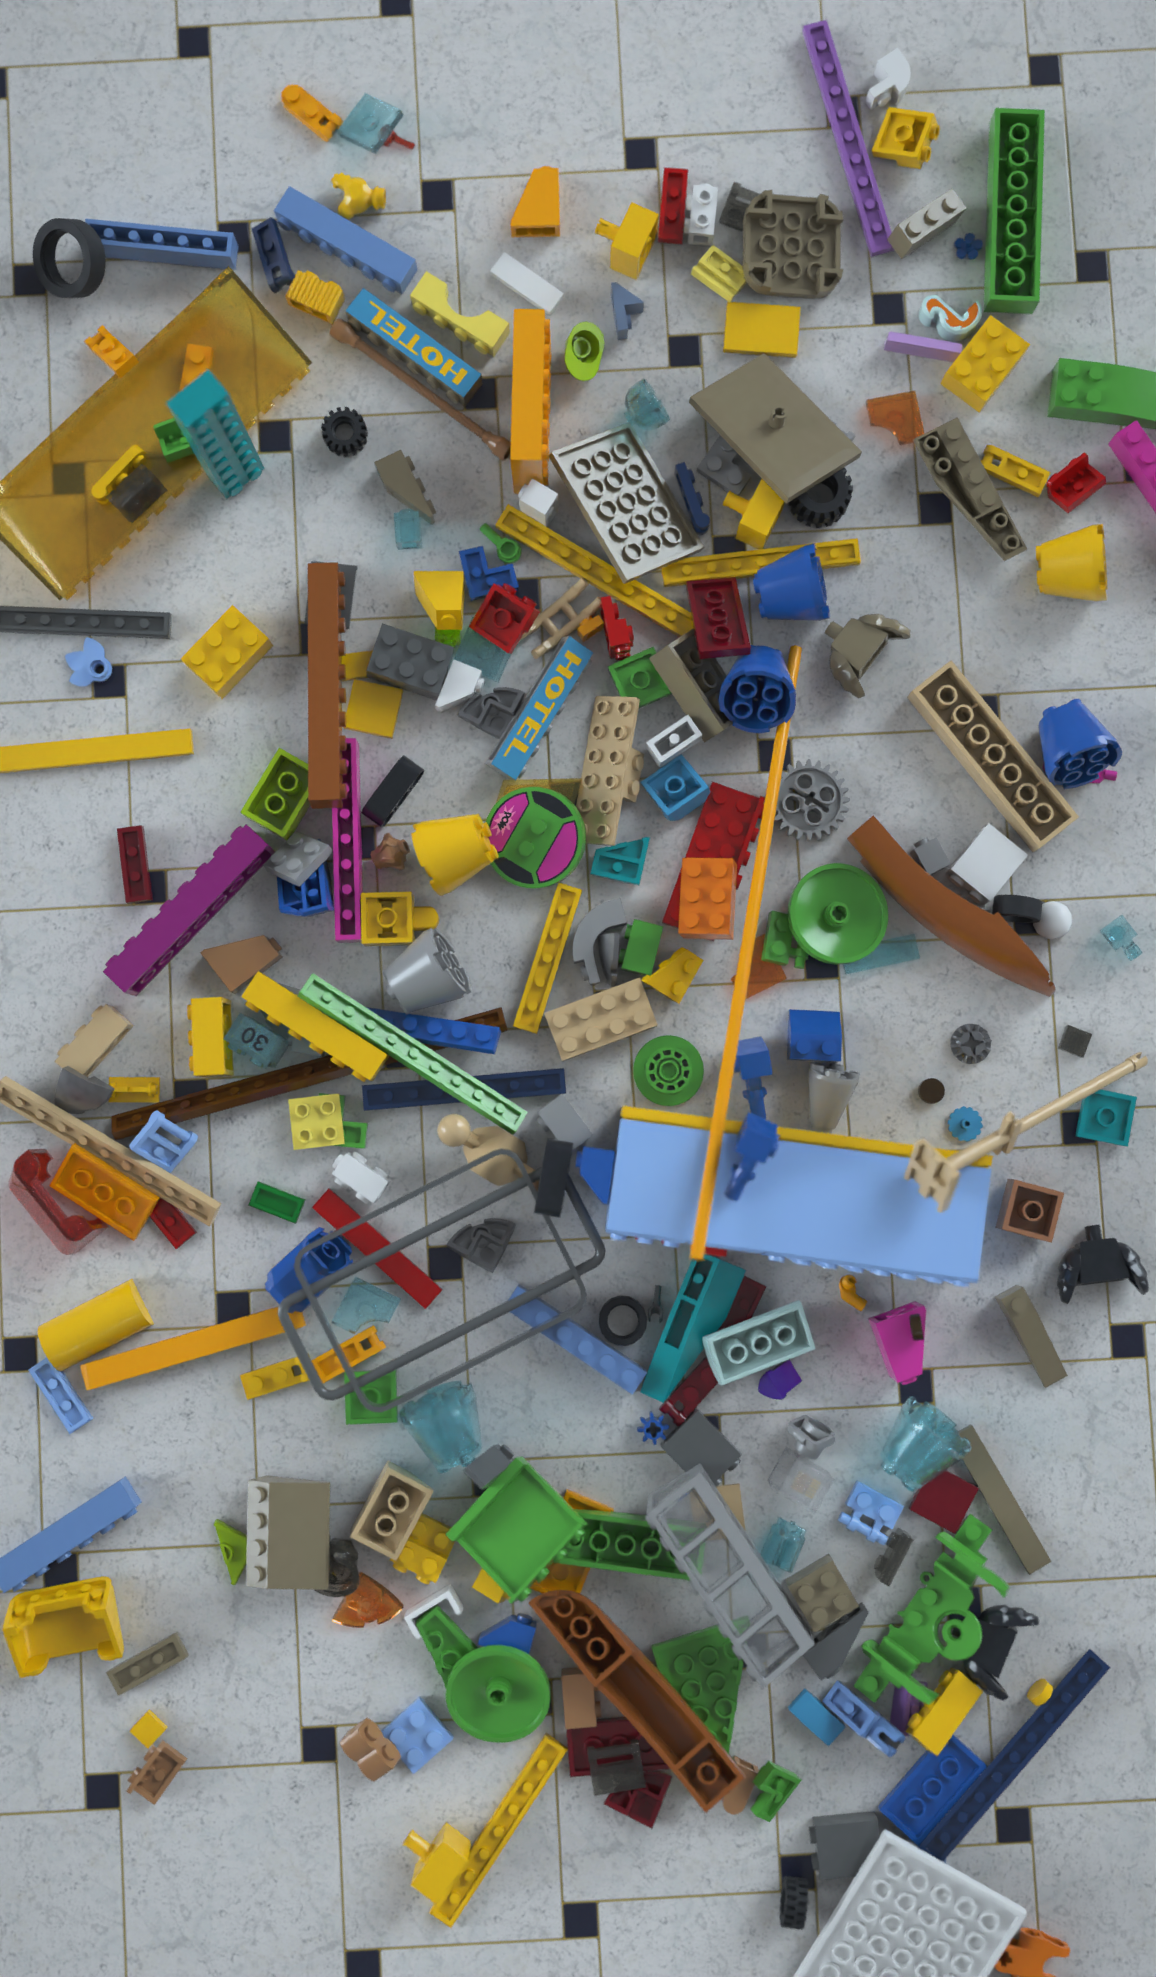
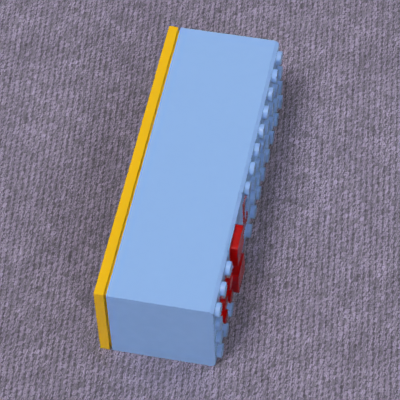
M622 1106L620 1110V1117L622 1119H619L605 1231L610 1234L611 1239L626 1241L627 1236H633L637 1242L653 1244V1239L660 1240L663 1246L679 1248V1243L687 1242L690 1244L689 1248L691 1249L712 1118ZM725 1121L704 1254L727 1257L729 1249L769 1256L768 1260L784 1262L786 1257L795 1262V1264L811 1266L812 1261L823 1268L837 1269L839 1265L852 1272L864 1273V1269L875 1275L890 1277V1273L900 1278L916 1280L918 1276V1278L927 1280V1282L943 1284V1281L961 1287H969L970 1282H978L991 1169H988V1166H992V1155H985L958 1170L961 1175L949 1208L940 1213L937 1210L939 1204L931 1196L925 1199L918 1192L920 1185L913 1178L908 1181L904 1178L914 1145L777 1127V1134L780 1137L774 1157L768 1156L765 1164L757 1162L753 1170L756 1174L755 1179L747 1182L739 1200L733 1201L727 1198L724 1192L733 1175L731 1173L733 1163L738 1165L742 1154L734 1150L737 1134L743 1122ZM934 1148L945 1159L959 1152Z

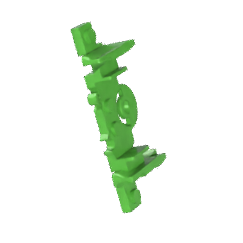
M969 1514L955 1537H952L947 1532H941L936 1535L935 1538L956 1553L955 1559L942 1552L938 1560L934 1562L935 1575L933 1576L928 1571L920 1575V1581L927 1586L917 1591L904 1611L897 1612L903 1618V1625L898 1628L894 1624H889L890 1632L887 1636H884L881 1644L870 1639L861 1646L863 1653L871 1660L854 1684V1687L872 1702H877L891 1682L898 1689L903 1686L910 1694L928 1705L933 1703L940 1694L928 1689L911 1676L922 1662L931 1663L938 1654L950 1660H964L971 1657L980 1647L982 1641L981 1625L977 1617L969 1610L975 1599L972 1588L978 1577H981L991 1584L1003 1598H1006L1011 1587L998 1574L984 1566L988 1558L981 1554L979 1550L993 1530L972 1514ZM926 1575L929 1576V1581L925 1580ZM950 1614H960L966 1617L963 1622L958 1619H952L944 1624L942 1635L946 1643H948L944 1647L938 1635V1627L942 1619ZM954 1627L959 1628L961 1631L959 1638H955L951 1634Z

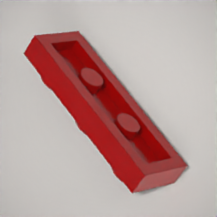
M664 167L658 243L682 245L688 169Z

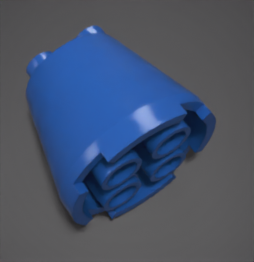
M815 543L805 545L757 570V574H754L753 584L755 593L761 594L759 603L761 618L767 617L768 620L805 621L830 619V609L826 603L827 591L819 556L815 557Z
M750 645V654L738 656L723 681L719 694V707L721 712L733 722L734 727L750 733L770 732V728L776 727L783 722L787 723L790 720L796 706V691L782 652L768 646Z
M1073 699L1059 707L1051 706L1043 711V718L1039 722L1038 729L1045 773L1049 782L1053 785H1062L1064 789H1070L1088 784L1100 778L1098 773L1109 765L1116 766L1120 761L1122 749L1118 741L1080 699Z

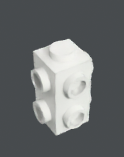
M710 184L693 185L692 195H687L686 210H690L691 214L690 218H685L684 234H689L688 244L712 246L718 187H712Z
M354 1152L353 1155L351 1153H346L344 1156L340 1154L332 1165L335 1168L332 1172V1175L336 1177L334 1181L346 1190L348 1187L354 1189L357 1192L355 1196L364 1203L368 1204L370 1201L376 1203L391 1182L386 1179L388 1174L377 1166L372 1169L366 1165L367 1159L357 1152Z

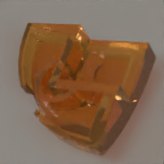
M360 1572L342 1599L332 1621L356 1628H363L365 1623H371L377 1620L379 1625L395 1617L403 1609L404 1604L379 1582Z

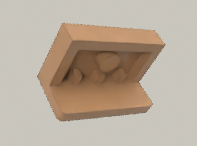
M164 1740L161 1741L158 1747L151 1746L143 1758L147 1761L142 1769L136 1767L127 1780L131 1783L127 1789L129 1794L135 1790L153 1805L156 1804L187 1760L184 1755Z

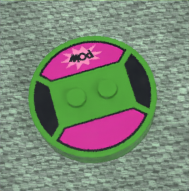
M525 787L514 790L502 797L493 806L486 819L492 834L491 837H488L491 845L495 846L499 857L491 865L502 878L514 885L524 888H542L557 884L576 869L583 856L586 845V830L583 819L576 806L557 791L543 787Z

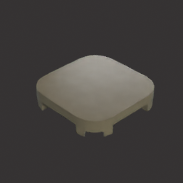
M764 190L760 195L753 198L745 210L743 219L744 279L750 288L757 293L768 296L808 299L823 298L833 291L843 274V269H841V223L844 221L842 211L839 212L836 205L828 200L829 196L820 194L818 198L778 195L772 194V190Z

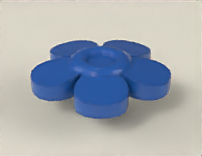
M967 233L964 239L957 238L954 243L955 248L958 249L956 256L964 259L968 254L969 259H976L978 251L983 248L982 240H975V235L972 233Z

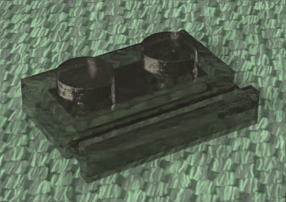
M899 1527L896 1532H891L886 1542L888 1547L884 1555H880L874 1565L875 1575L880 1582L887 1586H890L913 1542L908 1532Z

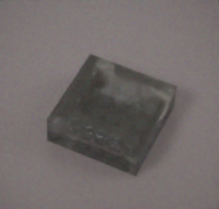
M1066 1025L1058 1049L1084 1058L1092 1034Z

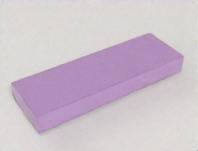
M889 332L884 350L954 362L961 353L962 344Z

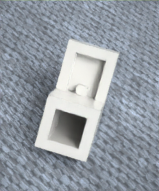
M898 48L877 61L874 75L880 83L869 89L865 101L870 110L878 105L879 107L884 106L890 99L897 105L906 93L911 74L910 66Z

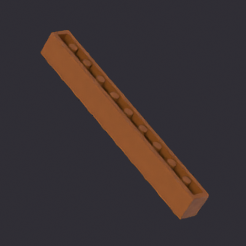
M338 562L308 563V801L312 809L343 808V799H347L346 783L343 784V775L347 774L346 759H342V751L347 750L346 735H342V727H346L347 723L346 712H342V703H346V689L342 688V680H346L345 664H342V656H346L345 641H341V633L346 632L345 618H341V610L346 608L345 595H341V587H345L344 571L340 572Z

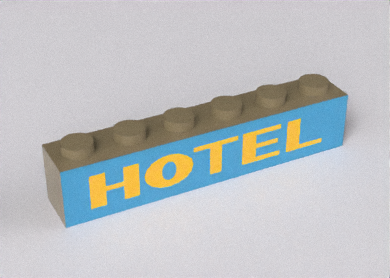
M363 288L345 310L348 324L355 331L364 332L374 345L378 347L381 345L386 348L387 353L396 361L401 359L407 364V368L415 375L420 373L424 376L431 387L436 390L440 388L446 392L447 398L453 403L458 404L459 402L466 406L482 386V374Z

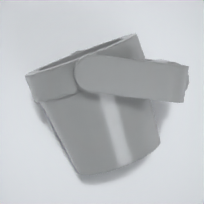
M807 1415L789 1422L788 1432L796 1439L794 1448L809 1459L816 1460L824 1448L831 1446L835 1442V1434L829 1427Z

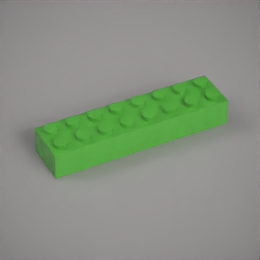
M995 108L989 122L983 312L1033 314L1040 301L1045 110Z

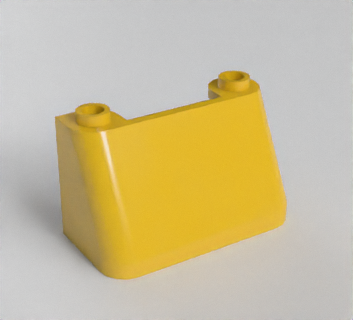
M96 1577L26 1591L14 1596L9 1603L2 1631L20 1678L41 1674L50 1658L97 1649L98 1656L102 1660L112 1661L123 1657L124 1644L114 1587L109 1577Z

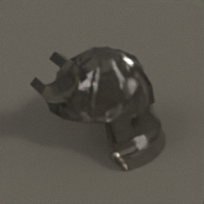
M329 1534V1587L326 1590L313 1589L314 1591L329 1597H344L352 1594L358 1588L360 1583L357 1568L358 1552L351 1540L337 1538L331 1540Z

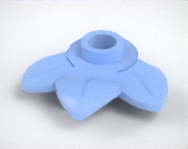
M85 638L84 651L71 652L65 655L67 664L75 671L71 675L69 682L76 686L85 687L94 681L103 682L112 674V665L105 658L103 646L92 638ZM99 666H103L104 671L97 674L96 669Z

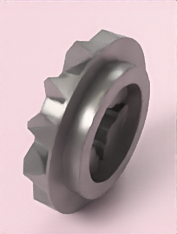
M965 1024L955 1030L951 1037L950 1045L954 1056L959 1061L966 1064H976L985 1060L991 1051L992 1040L987 1030L981 1026ZM970 1036L974 1041H981L980 1044L974 1046V1051H971L970 1047H961V1044L969 1041Z

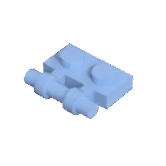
M856 1481L845 1502L847 1506L853 1508L851 1515L841 1512L838 1521L845 1524L848 1530L852 1532L856 1530L865 1535L867 1540L885 1545L888 1536L881 1533L880 1530L883 1525L893 1529L904 1506L867 1485ZM862 1514L874 1520L871 1527L860 1521Z

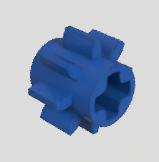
M650 1411V1417L647 1419L640 1417L643 1426L638 1427L637 1432H644L643 1442L649 1438L656 1445V1439L660 1437L664 1440L666 1439L663 1430L668 1429L669 1424L661 1423L664 1418L663 1414L657 1418ZM652 1422H655V1425L660 1427L656 1429L654 1434H651V1431L646 1429L650 1427Z

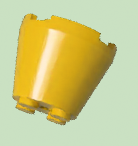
M1103 524L1091 525L1044 542L1041 546H1036V560L1038 561V567L1041 568V570H1037V585L1039 586L1040 593L1044 592L1046 595L1096 602L1107 601V566Z
M479 814L427 820L413 825L416 831L411 833L417 858L421 867L424 866L428 876L433 879L430 880L431 887L440 896L451 893L499 858L495 846L491 845L488 838L492 836L491 830L487 822H482Z

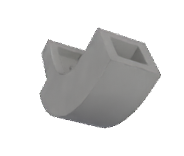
M621 898L604 902L593 908L582 919L576 930L573 940L574 964L584 962L585 966H581V972L584 981L589 980L590 986L600 983L593 955L596 940L605 931L627 924Z

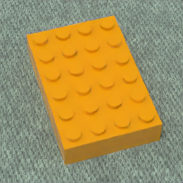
M514 309L510 454L514 494H519L523 485H528L532 478L544 486L549 485L551 330L550 319H545V309Z

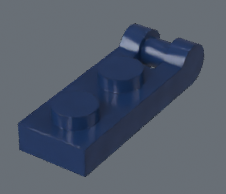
M270 217L253 227L252 233L269 288L276 294L286 284L291 285L295 274L291 270L277 221ZM278 271L281 272V276L277 277L276 274Z
M685 462L676 464L674 474L692 526L698 535H704L708 532L710 517L702 512L703 500L700 492H695L693 487L695 483L692 469H687Z

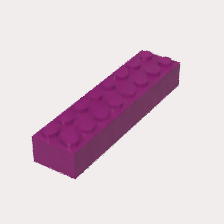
M247 824L244 827L239 826L230 836L232 839L226 845L222 844L214 851L212 860L208 864L203 863L195 871L196 876L190 882L186 881L178 888L176 897L172 901L169 899L164 902L159 908L161 912L154 919L150 918L142 925L141 933L137 937L132 936L123 945L125 949L118 956L114 955L106 962L105 966L107 967L103 973L124 993L137 996L276 852Z

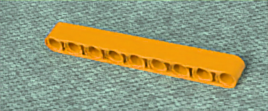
M274 1307L80 1365L86 1390H91L278 1335L285 1331L279 1321L278 1307ZM295 1311L294 1313H288L295 1329L306 1326L303 1312Z

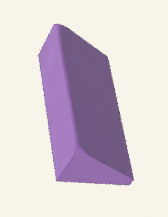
M919 1681L925 1687L928 1686L927 1682ZM896 1686L894 1687L890 1723L905 1736H910L905 1732L909 1727L908 1721L912 1715L919 1713L924 1704L921 1700L910 1694L903 1686L900 1689Z

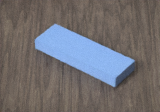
M47 1357L28 1370L69 1434L93 1419L64 1372L55 1369Z

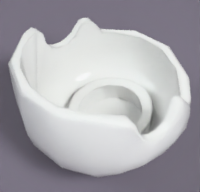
M1046 902L1042 904L1040 921L1033 923L1036 932L1046 939L1060 938L1069 932L1072 926V914L1067 906L1059 902Z

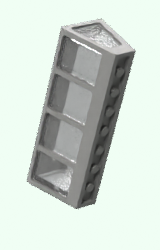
M698 1464L648 1495L646 1506V1520L653 1530H658L662 1536L660 1537L662 1545L666 1551L669 1552L671 1550L676 1557L674 1561L681 1573L686 1572L690 1578L689 1584L696 1595H701L705 1601L703 1602L705 1610L709 1616H715L719 1622L717 1624L719 1631L724 1638L729 1637L733 1643L732 1649L739 1660L743 1659L747 1664L746 1670L750 1678L754 1682L757 1680L762 1688L766 1687L814 1646L813 1633L701 1464Z

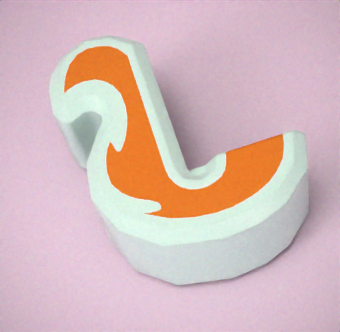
M930 295L923 300L918 315L920 321L926 327H929L931 322H935L938 334L944 340L960 342L969 337L976 329L982 316V306L977 300L960 317L940 297Z

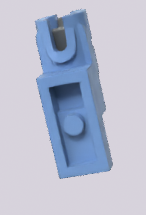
M836 1681L822 1701L860 1737L869 1740L888 1757L895 1755L900 1743L903 1744L905 1741V1735L865 1700L860 1699L841 1681Z

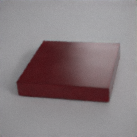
M931 1463L909 1506V1510L956 1535L979 1488L942 1467Z

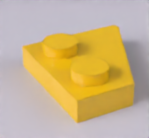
M681 947L669 959L664 960L658 965L659 970L651 976L645 975L641 981L673 1002L680 1004L704 960L688 949Z

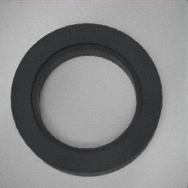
M51 219L39 229L33 244L35 272L41 284L51 294L61 298H84L93 294L100 286L106 267L105 251L100 237L86 222L79 219ZM66 233L75 237L83 255L81 274L72 284L66 282L61 277L55 259L57 243Z

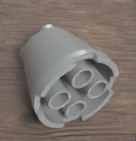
M430 928L424 931L383 970V975L389 982L386 989L392 999L397 998L400 1001V1006L407 1015L414 1011L461 999L472 991L465 968H461L457 957L454 955V948L437 928L433 930Z

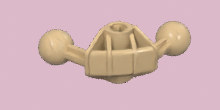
M449 1114L439 1122L437 1129L439 1139L450 1147L464 1145L463 1152L468 1163L493 1150L503 1148L510 1149L519 1156L528 1174L535 1171L534 1168L527 1165L528 1158L525 1142L498 1126L476 1128L471 1132L469 1122L459 1114ZM502 1154L470 1169L497 1186L513 1182L518 1177H523L515 1160L508 1155ZM540 1180L533 1183L537 1192Z

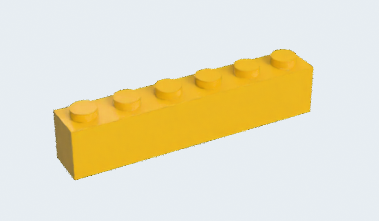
M259 971L241 996L247 1000L245 1006L256 1013L261 1009L268 1014L266 1018L268 1021L278 1027L281 1023L290 1028L287 1033L298 1040L304 1037L311 1042L310 1048L321 1055L324 1051L333 1056L330 1061L341 1068L347 1065L354 1070L352 1075L363 1082L366 1079L373 1081L389 1057L388 1054Z

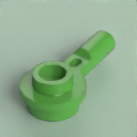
M487 523L480 527V531L496 545L498 558L503 563L512 564L519 560L522 551L517 541L506 537L502 538Z

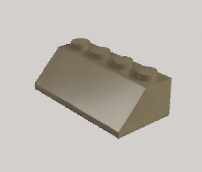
M694 629L649 658L669 691L681 706L683 712L690 716L702 733L704 743L733 724L721 712L719 707L720 688L727 675L716 658H699Z

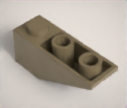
M399 450L375 461L376 470L386 491L431 525L434 524L433 514H436V510L431 500L426 501L422 494L426 490L420 477L415 479L412 473L415 467L410 456L405 457L402 450Z

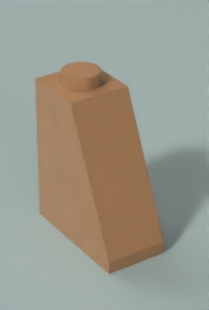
M265 935L204 949L200 952L229 991L234 994L247 986L258 971L261 973L265 972L283 958L279 952L282 950L279 943L273 937L269 940Z

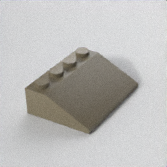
M268 1475L248 1480L246 1586L264 1589H328L330 1482Z

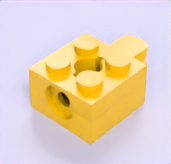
M412 892L361 893V940L364 946L410 945L415 940V931H426L430 928L433 930L439 924V915L433 907L414 906V894Z

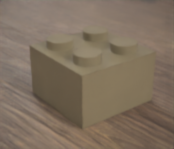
M829 1554L785 1579L790 1592L814 1633L859 1607Z

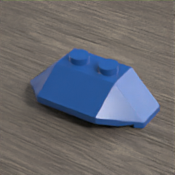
M327 860L300 887L277 877L278 902L281 913L311 917L334 911L331 875Z

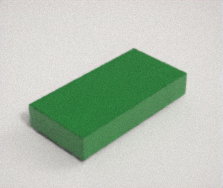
M258 1181L248 1206L296 1224L306 1199Z

